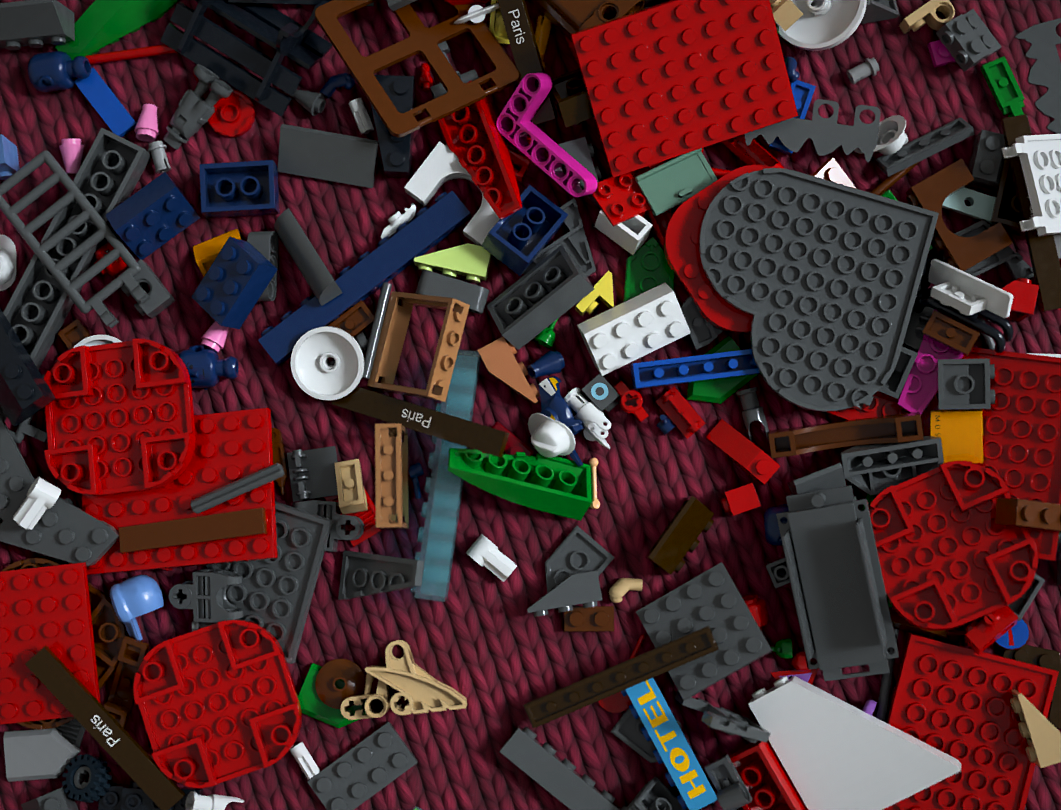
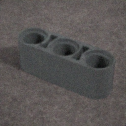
M275 231L250 232L247 242L278 269L279 240ZM277 272L258 301L275 300Z
M422 270L415 294L454 298L469 304L470 312L483 314L489 290L435 272Z

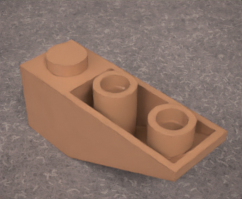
M501 337L477 350L491 376L532 404H538L537 397L540 394L534 383L529 385L525 378L528 375V371L522 361L517 363L514 357L517 351L509 341L506 342L505 338Z

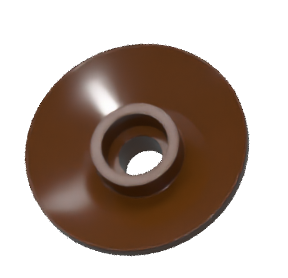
M335 659L326 663L319 670L315 682L316 692L321 701L335 709H340L342 702L346 698L354 695H363L366 684L361 668L356 663L347 659ZM338 679H342L345 682L344 688L338 689L335 683ZM351 701V704L348 705L347 708L353 706L354 701Z

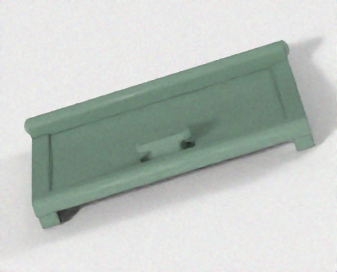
M702 148L680 155L635 177V181L642 194L646 197V201L652 209L654 216L684 203L718 180L701 152Z

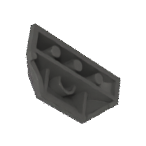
M923 436L924 440L866 444L851 447L840 453L844 477L870 496L880 494L892 485H898L939 467L944 462L941 437Z

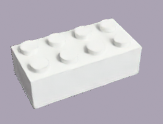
M666 283L654 287L577 325L593 363L602 376L691 333L676 295Z

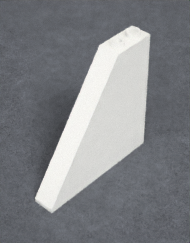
M787 676L778 679L773 683L775 687L767 691L765 687L757 690L752 694L753 698L748 703L760 726L770 733L768 740L808 810H883L961 771V763L956 758L796 676L790 679Z

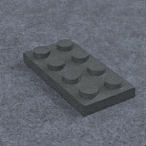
M388 721L307 782L327 810H354L417 764L418 761L393 725Z

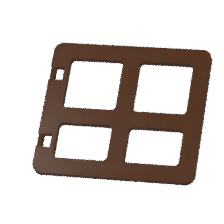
M332 0L317 7L315 10L316 21L389 132L395 137L406 136L428 123L442 119L518 81L519 72L484 20L480 23L467 21L466 23L454 24L458 18L468 14V10L473 6L472 4H451L457 16L431 28L424 26L410 4L393 11L410 37L367 57L361 56L337 19L377 0ZM464 32H469L495 68V71L469 83L462 82L438 47V44ZM421 54L447 93L405 113H400L374 74L413 55ZM489 81L493 83L494 86L483 90L480 86ZM423 112H426L429 116L420 121H417L414 117Z

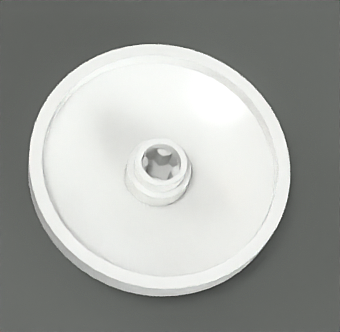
M791 0L803 15L787 31H784L778 24L779 34L790 44L804 50L820 51L835 47L848 39L858 28L866 11L867 0Z

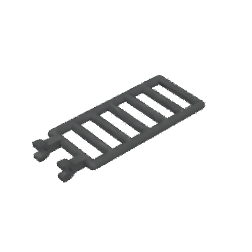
M42 151L0 184V210L82 313L86 314L94 308L106 326L113 328L119 321L102 301L121 286L126 284L136 299L142 304L150 299V296L134 278L141 271L138 262L49 151ZM43 163H46L53 174L10 206L2 195ZM60 181L68 190V193L25 225L17 214ZM76 200L83 209V212L40 244L32 233ZM91 219L99 230L55 263L47 252ZM106 238L114 249L70 282L62 271ZM121 257L129 268L89 300L85 301L77 290Z

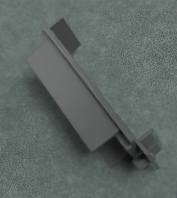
M851 485L786 496L789 511L777 513L776 516L809 670L820 668L823 671L824 681L890 673L887 659L898 658L899 653L867 499L857 500L856 496H853ZM863 504L865 506V510H859L858 505ZM781 517H786L787 523H782ZM889 647L894 648L895 652L893 654L888 652L887 649ZM811 658H815L817 663L812 664L810 662ZM867 664L870 670L843 674L842 668Z

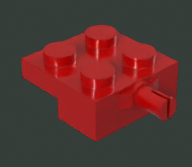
M1008 606L985 615L980 623L976 620L966 628L965 631L967 633L965 634L964 647L973 649L980 655L1015 626L1019 617Z

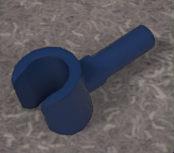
M664 414L660 415V422L656 425L664 436L676 427L669 417Z
M416 463L409 467V475L414 486L415 499L421 498L418 477L425 474L421 464Z

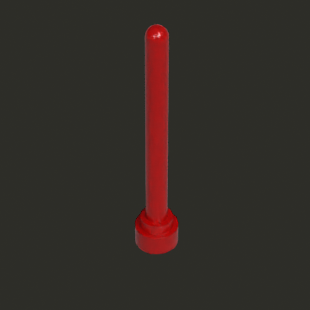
M163 44L84 57L89 60L90 65L176 53L177 51Z

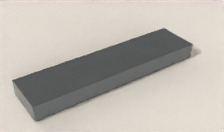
M960 117L903 145L894 154L883 155L875 159L876 165L889 177L974 135V129Z

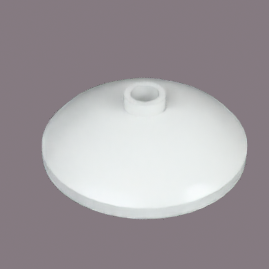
M330 326L318 327L305 333L295 344L291 354V371L298 386L308 395L320 400H337L351 393L360 383L364 372V356L357 341L346 331ZM329 357L334 358V360H335V364H334V365H329V363H328V358H329Z

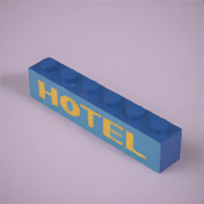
M654 678L621 691L623 697L628 695L633 703L629 705V708L634 718L640 717L644 727L640 729L647 742L653 741L656 747L653 753L658 763L662 764L664 762L668 772L665 773L669 784L671 787L677 786L680 792L677 798L683 810L687 808L689 810H699L718 800Z

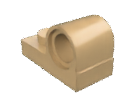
M930 0L904 18L899 27L904 34L911 29L914 32L917 31L925 23L934 30H940L953 19L955 9L949 0ZM936 12H942L945 15V19L938 18Z
M359 459L334 463L339 508L342 514L368 511Z

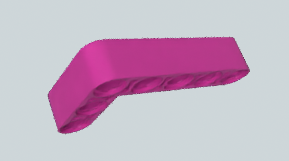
M542 72L525 75L496 121L497 130L570 195L582 197L593 194L597 189L595 176L531 122L551 91V77ZM536 79H537L538 82H539V87H538V89H537L536 86H535V81H536ZM523 99H524L525 102H526V107H525V109L523 108V105H522ZM510 120L513 121V128L510 126ZM528 134L530 135V138H531L530 144L528 143V140H527ZM545 150L548 151V159L545 157ZM563 164L566 167V174L562 170ZM581 180L584 182V190L580 187Z

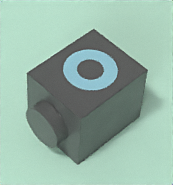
M600 373L581 389V392L589 401H592L602 412L606 410L609 413L619 404L616 399L620 395Z

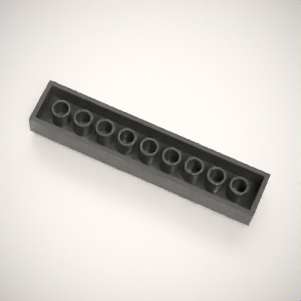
M101 127L73 182L110 229L113 230L105 215L131 196L151 155L144 148ZM76 200L54 216L40 244L83 212V209ZM89 219L47 253L57 263L99 229ZM106 238L62 271L70 282L94 265L93 263L96 261L94 253L106 243ZM34 253L3 313L39 370L74 302Z

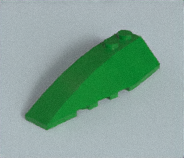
M95 0L74 24L75 41L66 42L65 45L56 46L55 48L68 54L72 60L77 56L94 55L106 45H112L118 42L119 38L130 32L134 33L140 30L141 26L160 19L180 0Z
M449 449L448 471L482 490L513 503L580 521L592 503L591 465L583 463L582 466L578 467L573 460L557 456L548 458L539 453L536 456H526L525 452H516L514 455L503 454L501 458L475 449Z

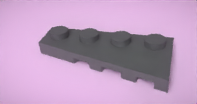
M343 551L338 600H348L422 586L424 561Z

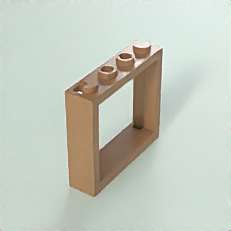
M391 291L367 386L384 392L445 402L470 305L454 298ZM399 299L402 300L401 306L398 305ZM413 306L446 309L426 390L393 384ZM379 377H382L381 383H378Z
M401 423L375 424L376 528L409 529L408 430Z

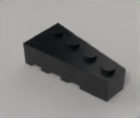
M374 75L398 112L405 113L415 108L416 83L414 76ZM371 105L386 177L411 179L413 132L403 137L393 136Z

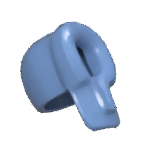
M137 575L111 586L110 598L117 618L125 624L130 637L139 641L143 640L136 617L164 606L163 594L158 583L147 575Z

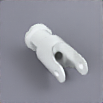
M579 388L572 389L564 397V400L577 413V418L589 430L593 431L601 439L607 438L611 422L592 401L589 402L581 394Z
M191 791L186 798L185 808L186 810H224L230 802L244 803L245 801L237 797L210 794L209 796L198 795L197 792Z

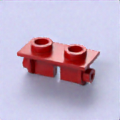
M675 386L656 401L658 406L686 439L706 424Z

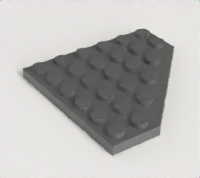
M275 501L277 558L209 564L206 567L207 569H225L242 574L243 583L230 585L227 588V600L232 605H236L237 608L243 609V617L238 619L257 623L267 629L279 642L286 662L293 664L297 657L333 520Z

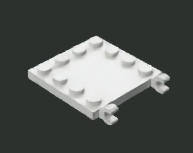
M1061 134L1018 137L1015 139L1016 143L1012 144L1013 146L1002 148L1004 158L1020 157L1034 215L1030 220L1020 221L1021 231L1037 229L1038 236L1061 234Z

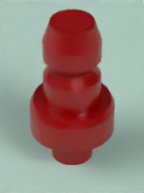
M423 63L420 67L421 77L418 79L419 86L422 87L423 91H429L430 86L433 85V78L429 73V64Z

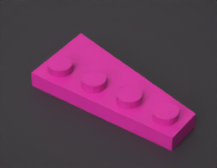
M925 335L898 401V406L907 412H919L921 415L938 392L937 360L962 359L964 356Z

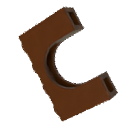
M960 159L912 186L906 192V200L910 205L939 213L932 244L937 251L942 252L945 257V263L966 271L1005 249L1013 242L1001 222L972 237L958 236L945 226L941 214L944 200L975 180L964 161Z

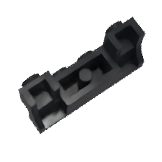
M131 781L130 785L111 784L109 789L104 788L106 792L104 796L99 795L98 810H161L135 781ZM179 787L185 795L169 810H186L185 803L188 794L193 791L197 792L198 795H203V788Z

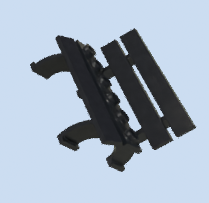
M195 0L198 5L194 11L179 2L170 20L186 31L184 32L170 23L167 25L160 40L194 63L208 68L219 76L220 79L281 117L284 115L292 98L272 87L271 83L292 96L302 77L281 65L285 55L294 60L297 65L309 69L318 63L320 58H323L333 46L330 42L313 32L318 25L315 19V10L317 7L328 3L326 0L314 7L310 18L304 26L267 3ZM207 7L212 9L218 16L225 17L233 22L239 29L254 35L257 40L275 48L277 52L274 58L271 59L205 18L203 15ZM194 35L264 79H259L258 77L243 69L239 65L235 64L231 60L227 59L226 57L222 56L221 54L206 46L202 42L198 41L194 38Z

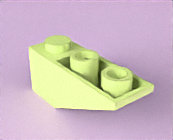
M467 243L415 257L414 264L419 266L418 270L421 271L427 270L432 272L434 269L442 271V275L456 278L457 275L466 276L467 281L480 283V280L486 281L492 254L482 246Z

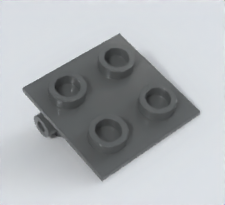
M336 446L304 451L299 449L287 453L293 502L338 495L334 464L338 462Z

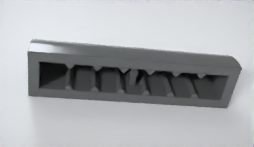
M286 209L277 218L274 230L317 300L323 306L342 294V291L290 209Z

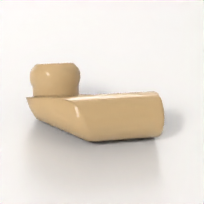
M620 578L610 587V600L613 603H620L623 600L622 597L628 591H642L643 579Z

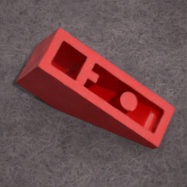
M723 419L706 436L712 444L760 485H765L780 468L776 461Z

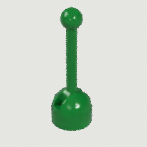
M558 319L535 336L534 340L544 347L551 348L555 342L553 328Z
M791 638L781 639L776 642L774 647H771L772 652H775L778 657L792 659Z

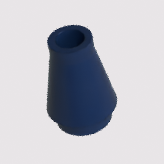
M548 351L534 363L528 365L527 371L532 379L557 374L565 367V361L559 351Z

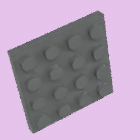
M722 562L636 611L655 648L709 625L719 650L668 671L683 700L691 698L773 651Z

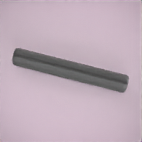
M275 463L198 497L190 502L194 513L199 514L283 477L285 474L281 464Z

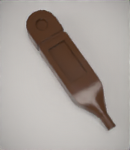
M272 428L273 464H281L285 473L283 477L276 479L275 482L280 488L281 495H284L288 470L283 438L279 429Z

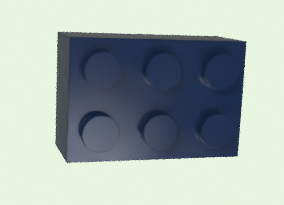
M273 160L199 164L201 213L206 218L280 214L278 167Z
M166 172L105 215L114 231L134 254L142 260L200 219L194 207Z
M531 185L520 195L522 209L504 219H500L490 230L481 245L519 276L522 275L552 239L568 216L566 212Z
M229 237L195 290L192 298L220 326L240 329L278 269L249 242Z

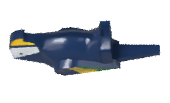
M556 376L546 378L539 383L540 414L565 424L573 435H576L585 427L580 419L574 418L569 404L561 396L559 386L561 380ZM574 449L569 455L577 466L580 467L583 463Z

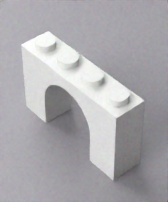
M439 141L404 188L408 195L426 207L439 188L447 181L456 178L473 181L468 171L460 164L455 153L450 150L447 144L444 145ZM482 191L481 206L463 230L464 236L478 246L483 244L490 230L500 220L483 196Z

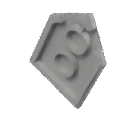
M56 728L6 731L3 737L6 778L8 782L58 778L64 772L66 765L70 764V760L75 758L81 750L65 739Z

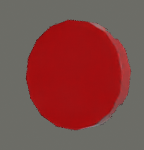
M232 89L233 91L228 98H222L214 105L215 113L208 120L209 125L217 134L228 138L244 135L250 130L255 121V109L252 101L246 94Z

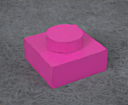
M941 40L928 44L934 68L956 62Z

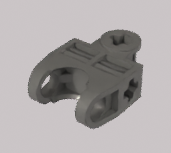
M311 500L292 503L294 508L333 520L325 551L337 552L338 540H357L364 533L365 526L359 517L340 515L339 502ZM351 522V525L355 526V530L350 531L349 535V531L345 530V526L350 525Z
M200 569L194 571L193 580L174 585L170 589V603L177 609H193L194 622L217 623L243 617V609L237 608L236 605H232L227 600L226 591L230 585L243 583L242 574L225 569Z

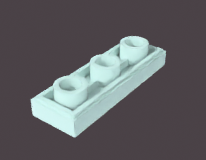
M964 187L948 196L944 200L942 208L978 220L984 219L987 223L993 224L990 220L996 198ZM968 200L970 202V206L965 205L964 201Z

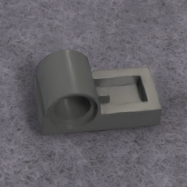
M728 754L704 767L717 790V799L723 810H736L752 802L753 798Z

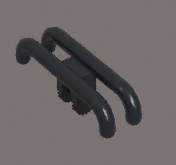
M932 287L926 289L922 298L916 302L914 306L916 313H921L925 307H930L957 322L965 324V326L991 337L996 343L994 349L997 353H1002L1005 350L1006 342H1010L1013 338L1014 330L1007 319L986 309L973 315L961 314L959 310L943 305L939 300L930 296ZM978 316L1001 327L1003 335L996 328L978 320Z

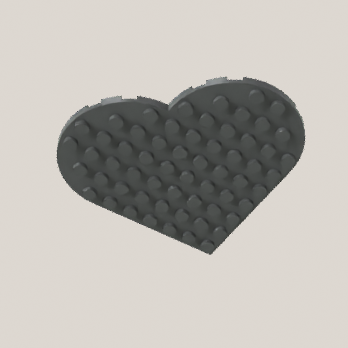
M765 168L737 177L726 185L712 200L705 212L700 227V260L707 279L715 291L736 309L753 316L750 332L752 354L760 374L771 389L786 401L804 409L823 412L838 411L856 406L868 400L886 384L892 375L900 356L939 213L794 170Z

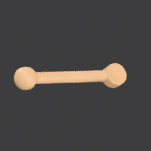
M594 457L589 460L592 472V503L590 507L598 509L600 502L597 499L596 466L599 462Z

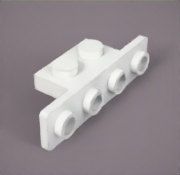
M933 259L931 261L928 281L937 285L932 287L931 297L939 300L943 305L959 310L964 315H973L986 309L1003 318L1009 317L1013 301L1011 293L941 260Z

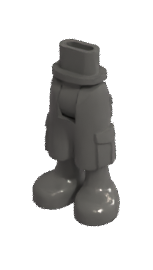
M197 64L193 69L195 76L199 79L194 90L188 89L182 99H180L179 106L170 120V125L166 127L168 132L163 137V140L176 150L180 148L182 143H187L199 131L202 125L208 122L215 113L214 105L220 99L228 98L233 91L227 83L219 80V76L200 64ZM211 88L210 94L204 101L203 96Z

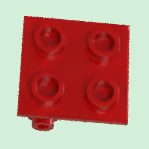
M631 172L614 178L609 177L598 182L597 189L592 194L612 226L618 225L637 215L645 218V212L651 210L646 197L642 194Z

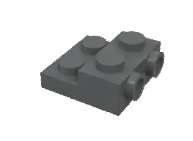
M974 9L964 15L957 16L936 32L941 42L964 72L1001 48V45Z
M990 358L937 360L938 410L991 409V404H995V389H990V379H995V366L990 364Z

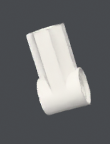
M37 477L27 492V498L13 516V520L23 528L32 530L46 509H50L60 496L61 489Z
M483 534L477 538L466 552L479 565L485 566L503 582L517 567L511 559L502 554L498 547Z

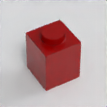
M753 483L722 493L723 498L720 499L724 512H729L730 516L761 506Z

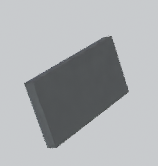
M282 124L280 127L278 172L373 188L378 141Z

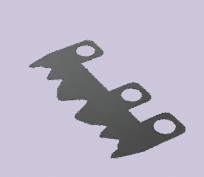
M1061 18L1033 25L1015 36L1018 39H1025L1032 44L1025 55L1028 58L1037 59V61L1030 69L1028 82L1049 88L1036 101L1035 105L1043 114L1055 119L1047 128L1057 134H1061V61L1056 45L1061 43V37L1056 33V26L1061 23Z
M817 99L813 106L812 120L790 118L745 133V141L748 146L753 138L762 135L768 144H772L776 137H779L785 147L796 153L804 142L810 138L819 156L832 153L842 145L846 155L859 148L864 153L865 160L869 162L878 141L881 111L875 106L858 105L855 109L853 126L837 124L839 104L835 101ZM822 104L832 106L834 110L833 115L829 118L821 117L818 114L819 106ZM863 110H871L875 114L874 122L870 124L863 123L859 117L860 113Z

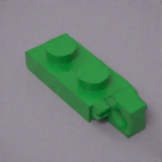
M1003 56L982 65L980 69L1002 114H1008V117L1024 115L1021 108L1025 107L1023 102L1025 98L1006 58Z

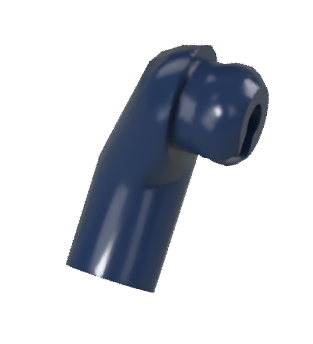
M785 55L783 57L789 81L794 83L800 76L799 72L795 70L797 61L795 58Z
M346 72L333 75L319 93H323L324 97L329 99L339 87L343 86L347 90L353 88L355 80Z

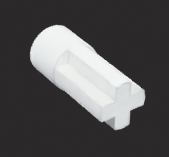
M362 98L350 101L348 104L361 135L374 131Z
M303 742L290 749L307 779L320 772Z

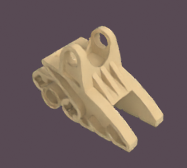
M396 640L388 644L386 648V666L371 665L365 668L367 674L364 694L346 698L342 702L340 710L344 718L348 720L379 718L389 711L390 707L397 715H409L411 712L413 714L428 713L429 710L431 712L446 711L447 708L449 710L464 709L467 706V698L451 686L435 679L418 666L414 661L408 643L403 640ZM395 645L403 647L404 655L402 658L394 657L392 649ZM376 677L379 679L377 691L370 694L373 678ZM389 686L398 690V692L391 698V700L389 696ZM402 696L405 697L404 700L408 699L409 701L405 708H401L402 704L398 705L397 703ZM363 699H367L365 708L356 710L355 714H352L351 710H347V706L351 704V701H354V705H363ZM374 699H380L383 702L384 709L382 711H377L373 708L372 702Z

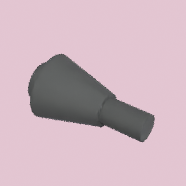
M296 89L294 95L291 96L282 90V93L295 99L312 116L321 113L326 106L323 93Z

